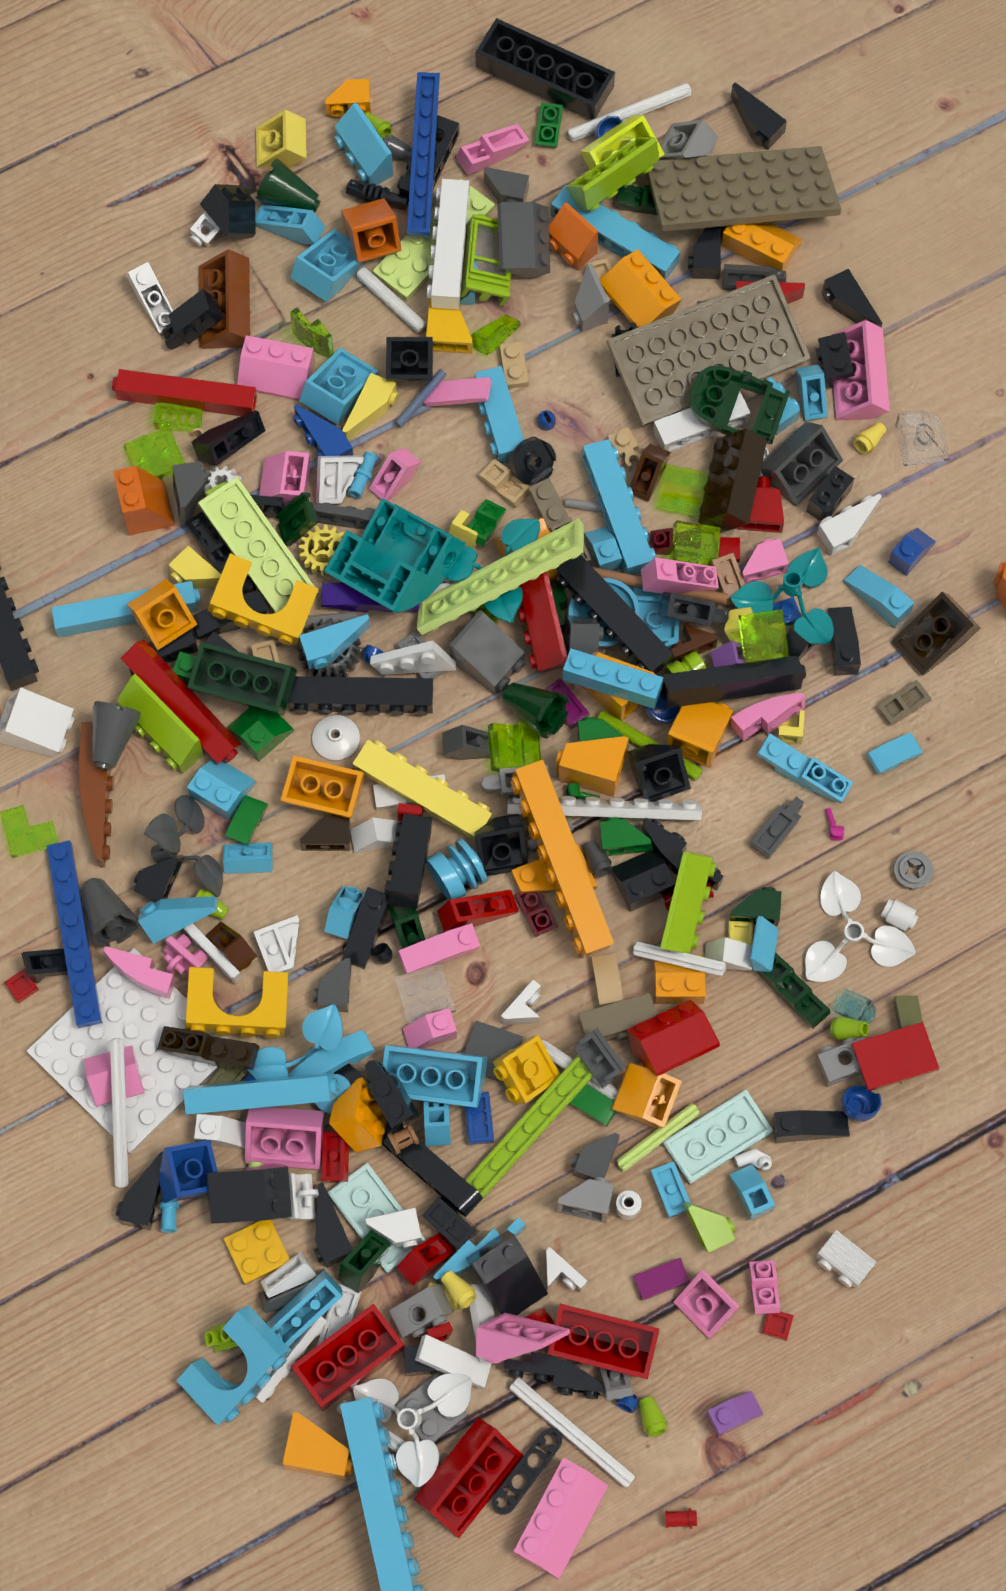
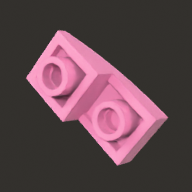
M775 1260L749 1262L754 1313H780Z

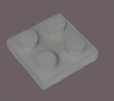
M435 1374L397 1404L396 1407L400 1411L405 1408L418 1410L432 1404L434 1401L428 1396V1387L439 1376ZM436 1406L421 1414L422 1421L415 1429V1432L421 1440H431L435 1443L464 1420L468 1413L464 1411L458 1416L447 1417L442 1415Z

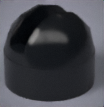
M381 943L371 951V956L378 964H388L392 959V950L387 943Z

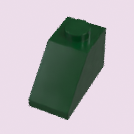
M773 887L757 889L731 911L729 921L753 922V924H756L758 916H762L773 925L778 926L781 910V891H776Z
M399 906L388 908L402 949L425 940L416 909Z
M370 1230L341 1262L338 1280L359 1293L374 1277L390 1249L391 1243Z

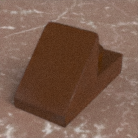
M684 624L683 634L687 642L681 641L672 647L670 651L673 653V660L671 662H682V658L693 651L700 655L716 648L717 636Z

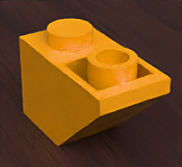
M348 79L325 100L326 116L340 117L356 102L364 113H371L369 79Z

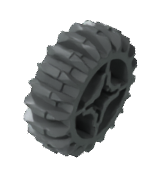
M330 618L327 624H324V620L321 619L319 626L312 623L311 629L315 631L334 625L333 619ZM305 629L304 634L312 631L309 629ZM358 638L349 646L346 656L343 654L339 655L333 661L335 664H328L322 669H309L308 674L311 676L317 672L316 677H323V675L326 677H340L339 674L342 673L347 677V669L354 671V663L360 662V657L358 656L362 653V649L358 647L361 645L360 639ZM298 645L297 650L300 652L298 655L299 661H303V669H308L302 647Z

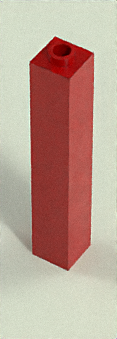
M119 369L118 376L114 377L112 382V390L115 391L117 400L234 416H243L255 411L257 402L256 387L123 369Z
M145 640L136 642L120 658L198 737L201 746L217 764L224 761L230 762L237 756L238 752L236 750L242 744L193 691L187 688L188 686Z

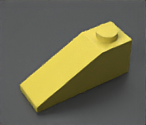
M370 373L342 430L348 441L386 414L391 405L394 406L396 404L399 393L397 392L395 382L386 381L385 378Z

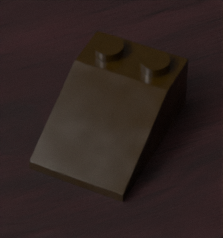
M941 592L891 642L922 675H925L963 646L980 627L949 594Z

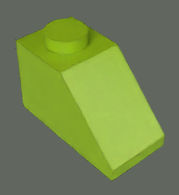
M689 1202L682 1204L703 1250L710 1253L736 1240L732 1233L735 1231V1227L729 1217L725 1218V1216L718 1212Z

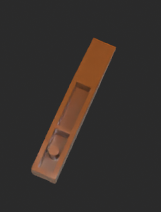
M81 722L78 769L82 811L88 836L100 868H105V861L110 859V846L106 845L107 837H111V822H108V814H112L113 801L109 799V792L114 790V777L110 776L111 768L115 767H110V770L95 767L96 763L92 761V722Z

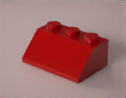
M692 1000L683 1002L627 1029L631 1053L656 1077L720 1047V1042L704 1011Z

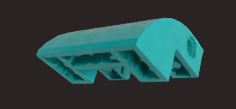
M382 498L361 537L346 530L324 572L388 609L399 613L420 604L438 588L451 571L466 543L406 509Z

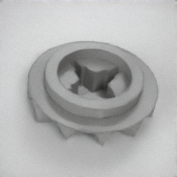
M908 851L898 857L894 865L896 881H899L903 887H909L913 890L924 887L933 875L931 861L921 852ZM908 865H911L913 868L920 867L917 871L918 877L914 874L906 875L909 871Z

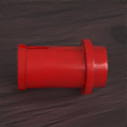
M689 1508V1511H665L666 1528L689 1527L692 1529V1526H697V1510Z

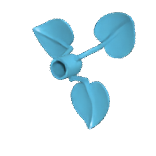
M331 1004L325 1008L313 1011L304 1019L302 1024L304 1037L309 1042L315 1043L307 1054L286 1063V1053L283 1049L274 1046L265 1047L258 1051L253 1070H247L256 1080L288 1077L286 1067H291L306 1060L322 1048L325 1050L336 1048L340 1044L343 1035L342 1020L337 1006ZM334 1074L335 1079L339 1082L337 1098L326 1102H315L318 1108L331 1114L333 1103L351 1086L348 1079L339 1074Z

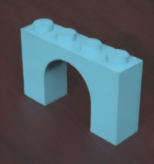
M249 1305L238 1310L222 1328L241 1348L246 1357L247 1374L243 1383L233 1384L226 1381L204 1358L191 1363L176 1380L217 1426L226 1421L231 1423L239 1416L241 1412L238 1409L242 1405L246 1406L255 1398L254 1391L258 1387L261 1389L271 1380L269 1374L273 1370H279L286 1363L285 1356L291 1351Z

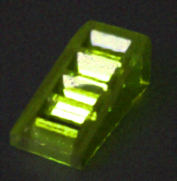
M505 314L473 332L471 337L474 349L486 356L491 354L521 326L520 321Z
M155 402L154 428L155 430L192 432L195 428H202L203 409ZM162 414H166V420L162 419ZM172 414L176 415L175 421H171ZM181 415H185V423L181 422ZM191 415L195 416L194 424H190Z

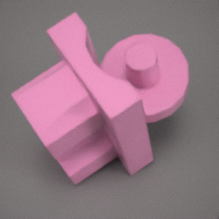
M181 934L176 938L170 936L166 939L167 944L163 949V953L166 955L164 960L169 963L166 968L168 973L172 974L177 971L181 975L184 973L189 975V967L202 968L206 964L208 955L204 951L198 949L195 953L191 954L187 950L191 947V941L185 934Z

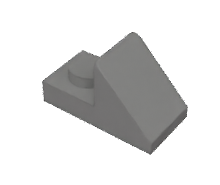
M599 1367L607 1401L633 1395L628 1374Z

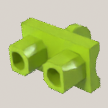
M226 1323L211 1327L212 1330L206 1331L204 1334L206 1346L214 1347L215 1352L239 1347L222 1329Z

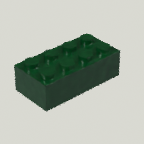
M200 642L187 688L194 692L284 716L297 670L289 665Z

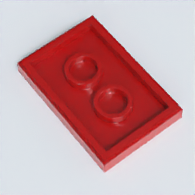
M923 1022L851 1044L867 1092L940 1069Z

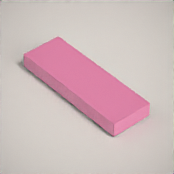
M489 377L441 381L424 401V404L428 407L488 402L492 380Z

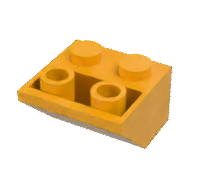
M628 1063L611 1110L655 1129L665 1128L682 1081L665 1073L656 1077L648 1068Z
M363 1077L358 1078L333 1103L329 1124L356 1153L381 1146L386 1117Z

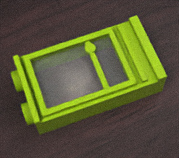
M473 214L466 226L460 297L464 298L469 290L480 292L479 300L487 301L491 295L498 296L499 306L503 307L510 298L511 273L500 270L498 219L489 218L484 214Z

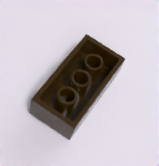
M745 428L716 440L713 448L712 462L709 466L708 480L704 487L703 502L699 509L698 523L719 534L749 524L767 439Z

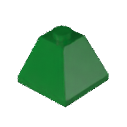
M249 707L226 727L258 762L294 731L280 715Z

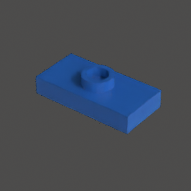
M484 1092L481 1094L478 1108L465 1106L469 1145L494 1143L489 1092Z

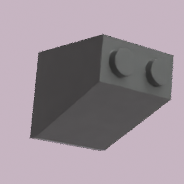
M481 610L478 611L450 644V657L456 661V666L494 695L499 690L503 691L509 684V678L513 673H519L525 665V652Z

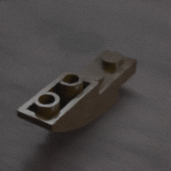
M164 1026L157 1050L230 1069L237 1067L253 1070L260 1046L256 1043L214 1037L205 1032Z

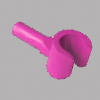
M827 808L825 811L830 826L829 837L831 840H843L844 826H836L831 808Z

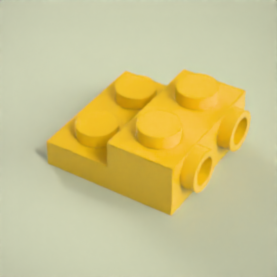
M539 1035L532 1036L518 1047L508 1050L493 1061L495 1066L493 1069L494 1075L498 1080L504 1082L507 1087L505 1090L507 1098L511 1102H515L516 1105L527 1103L551 1086L560 1076Z

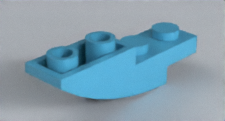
M770 733L766 736L756 754L774 766L773 770L810 791L839 803L843 802L854 783L816 758H808Z

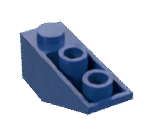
M299 405L294 406V422L298 428L302 427L306 432L304 434L305 439L310 446L314 445L318 451L316 452L317 458L318 456H353V447L340 428Z

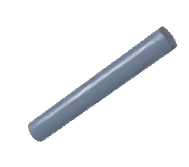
M439 369L433 376V381H429L398 417L395 422L400 427L405 425L447 374L443 370Z

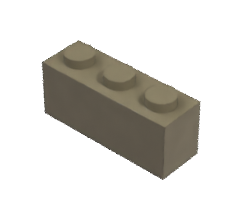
M647 993L581 1012L578 1015V1021L583 1037L598 1028L606 1041L613 1039L623 1041L629 1038L627 1029L657 1016L651 995Z

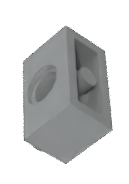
M864 1037L859 1039L848 1038L842 1042L843 1045L834 1048L831 1045L819 1051L820 1054L817 1055L815 1061L827 1087L861 1074L851 1044L864 1040ZM846 1055L851 1063L848 1065L841 1064L838 1061V1056Z
M441 1285L429 1286L389 1310L402 1338L413 1337V1339L423 1336L426 1328L431 1325L436 1327L447 1321L446 1317L454 1312ZM421 1308L425 1311L424 1320L420 1316Z

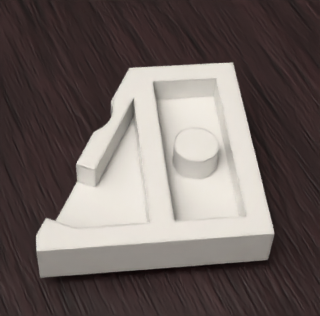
M361 455L318 456L316 502L321 504H341L346 495L347 488L351 486L355 478L353 475L358 465L362 464L364 457Z
M298 915L254 931L268 971L289 972L294 970L299 930Z

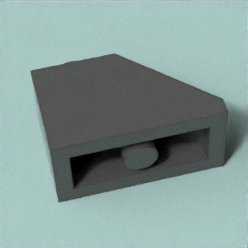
M485 167L484 183L499 203L525 202L529 188V175Z
M465 725L442 732L444 756L459 760L498 757L497 738L494 733Z
M345 958L319 980V988H314L313 1003H317L318 1010L335 1004L339 1012H348L351 958Z
M617 1133L611 1134L584 1146L580 1154L575 1153L571 1167L575 1168L573 1175L584 1180H594L595 1177L605 1178L620 1135Z

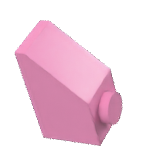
M405 448L391 452L369 489L380 499L383 498L390 501L412 479L421 461Z
M766 539L757 545L742 572L745 584L787 573L789 562L781 539Z
M450 1008L427 1014L403 1028L409 1047L426 1048L457 1038V1030Z

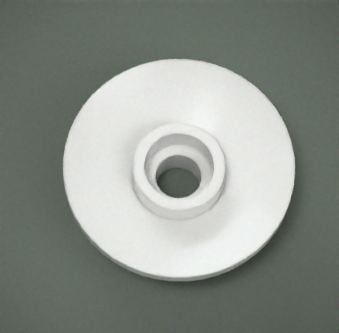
M333 715L322 719L315 726L312 734V743L316 752L324 759L342 761L355 753L360 743V734L352 720L344 716ZM334 732H338L340 736L338 738H332L331 734Z

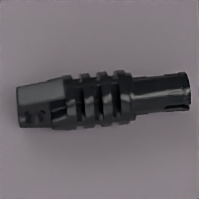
M350 179L346 187V194L356 197L363 202L367 201L368 203L385 198L389 206L403 211L408 206V196L390 192L388 187L383 188L381 185L376 186V184H370L368 181Z

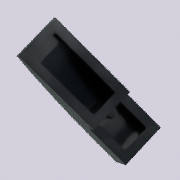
M260 590L243 594L246 604L252 610L261 614L268 612ZM208 608L193 615L197 623L193 627L197 639L209 637L213 632L221 634L241 628L235 625L232 620L214 617L211 612L207 611Z

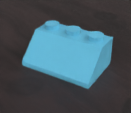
M357 102L354 103L335 125L334 141L339 149L343 148L348 163L356 167L359 179L378 185L393 177L392 153Z

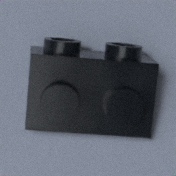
M845 332L818 338L819 347L815 348L818 361H823L824 367L821 370L824 372V378L828 382L829 388L834 387L833 381L855 376Z

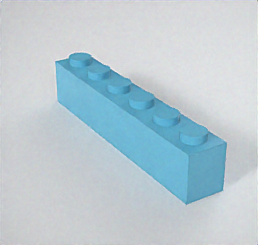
M565 186L551 204V216L555 218L562 205L567 202L598 230V244L623 258L639 249L665 280H667L679 263L680 251L676 246L671 243H665L656 234L643 230L636 222L626 220L617 211L609 210L601 203L599 207L590 212L588 210H579Z
M610 439L584 445L581 458L596 499L600 504L606 526L615 537L622 556L621 567L623 573L641 574V569L653 560L656 554L654 549L648 545L649 536L647 529L641 526L640 510L638 507H634L632 489L630 486L627 487L625 482V470L623 466H619L617 461L619 459L617 448L615 446L612 447Z

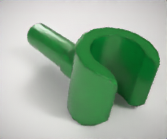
M570 783L566 788L567 796H573L576 799H586L587 797L600 798L599 795L580 792V785L577 783Z

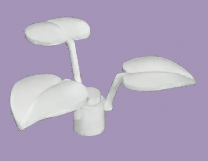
M836 871L832 872L824 882L820 902L823 910L829 916H837L842 913L843 918L848 923L843 930L844 939L836 949L828 941H819L810 946L805 958L806 978L814 982H827L839 977L847 965L846 957L839 953V951L847 942L856 943L861 938L874 944L871 948V955L875 962L881 966L893 967L914 956L916 951L911 940L898 928L893 926L879 927L875 932V939H872L864 933L861 923L852 921L848 917L846 912H852L857 909L861 901V894L856 884Z
M449 1373L437 1377L428 1387V1396L434 1402L418 1410L405 1408L400 1411L398 1407L394 1406L399 1400V1392L396 1386L387 1379H373L353 1387L355 1400L372 1397L377 1399L379 1403L382 1402L385 1411V1418H382V1423L387 1422L391 1418L393 1410L396 1412L399 1426L403 1429H409V1433L413 1436L415 1442L407 1441L399 1447L396 1453V1463L400 1472L415 1487H421L428 1482L435 1473L439 1463V1451L435 1443L431 1440L419 1442V1437L415 1432V1429L421 1424V1414L436 1406L439 1412L447 1417H455L462 1414L470 1402L472 1379L459 1373Z

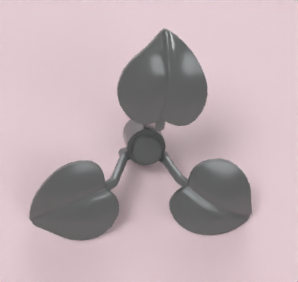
M182 795L175 801V814L178 820L184 824V828L178 833L176 822L168 814L156 816L147 826L144 835L157 843V845L151 848V856L156 863L178 856L181 846L179 837L187 832L188 829L194 834H198L203 830L205 824L204 814L192 797ZM198 855L185 856L184 861H196L193 868L197 878L214 896L219 897L223 885V873L218 862L210 855H204L202 858Z

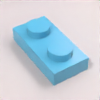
M674 1161L650 1170L668 1218L685 1213L682 1204L691 1202Z

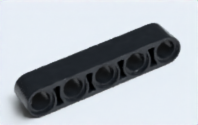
M389 1124L383 1134L382 1145L460 1214L467 1217L483 1199L482 1195L421 1141L417 1145L413 1143L401 1149L400 1153L397 1154L387 1134H394L404 1129V1127L395 1129L391 1128Z

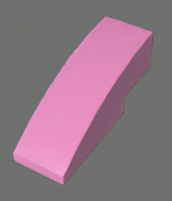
M515 124L481 135L478 142L462 146L456 159L466 174L470 175L510 156L528 144L529 139L519 124Z
M803 693L787 694L753 704L731 717V728L743 741L761 728L769 734L805 708V695Z
M104 947L107 959L126 978L147 991L170 999L176 981L173 974L155 970L152 958Z

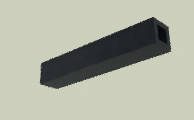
M797 656L663 674L661 675L663 683L660 696L665 708H673L801 689L803 679L806 678V669L804 665H801Z

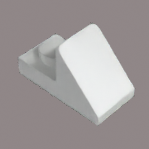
M532 980L501 1015V1022L504 1025L539 1023L540 1017L528 1006H534L540 999L541 985Z
M549 1247L546 1250L547 1290L562 1276L564 1278L562 1282L569 1289L574 1291L576 1288L581 1292L587 1286L588 1281L552 1248Z

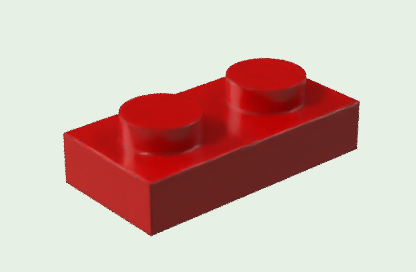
M336 1131L323 1132L321 1181L324 1183L348 1182L349 1145Z

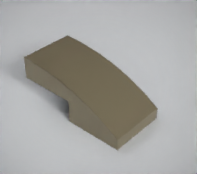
M915 680L899 693L895 692L877 706L891 725H893L932 699L919 681Z

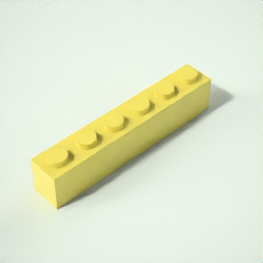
M377 740L374 742L366 741L353 762V769L364 772L365 776L411 802L413 805L423 806V811L474 841V832L492 819V813L489 812L490 808L481 802L475 804L469 800V795L459 789L456 792L448 788L449 784L439 777L433 779L428 776V771L419 765L411 766L406 763L407 759L401 754L395 752L393 755L386 751L387 747Z

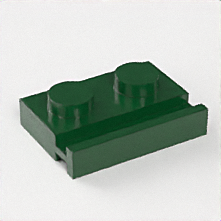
M302 492L276 516V519H279L280 522L278 527L282 541L287 546L293 545L318 523L313 503L309 501L310 493Z

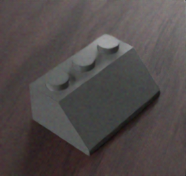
M535 202L497 203L500 270L527 279L550 273L548 207Z
M806 421L762 463L761 471L765 477L770 478V485L773 488L779 489L782 496L797 506L843 459L823 425Z

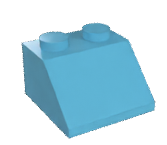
M212 759L198 770L187 786L190 797L230 821L245 795H248L255 785L256 780L226 762L217 764Z

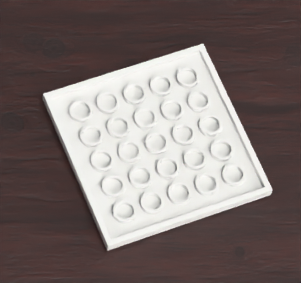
M135 948L129 952L142 956ZM113 967L96 984L103 1023L78 1028L74 1007H72L27 1050V1053L113 1137L112 1103L96 1107L86 1077L84 1059L110 1052V1040L113 1038H122L124 1040V1047L132 1045L145 1093L126 1098L127 1152L131 1155L184 1103L183 1089L202 1085L220 1067L157 1050L164 1026L185 1029L187 999L175 987H173L170 999L156 995L141 988ZM208 1033L214 1037L228 1039L226 1036H218L215 1033Z

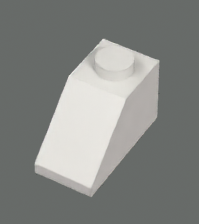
M197 1114L194 1139L196 1142L210 1140L212 1146L245 1149L246 1122L224 1116Z
M415 1208L366 1219L369 1230L374 1231L396 1247L403 1246V1249H412L422 1242Z

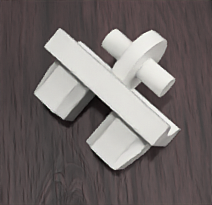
M290 1173L289 1187L292 1217L287 1218L291 1220L316 1219L314 1198L319 1196V1192L313 1189L312 1174Z

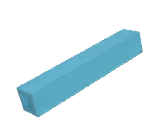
M192 581L173 584L179 591L189 611H198L197 603L201 602L199 589H194ZM150 589L51 607L58 638L137 623L127 604Z
M333 1072L190 1086L183 1089L185 1112L188 1115L326 1102L337 1098L339 1082L335 1079Z

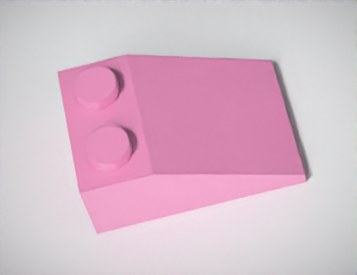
M503 1313L477 1327L476 1357L486 1359L488 1363H500L503 1360L542 1349L570 1334V1329Z

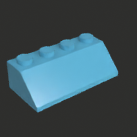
M389 1044L385 1045L383 1066L388 1072L397 1074L410 1099L478 1108L486 1078L488 1056Z

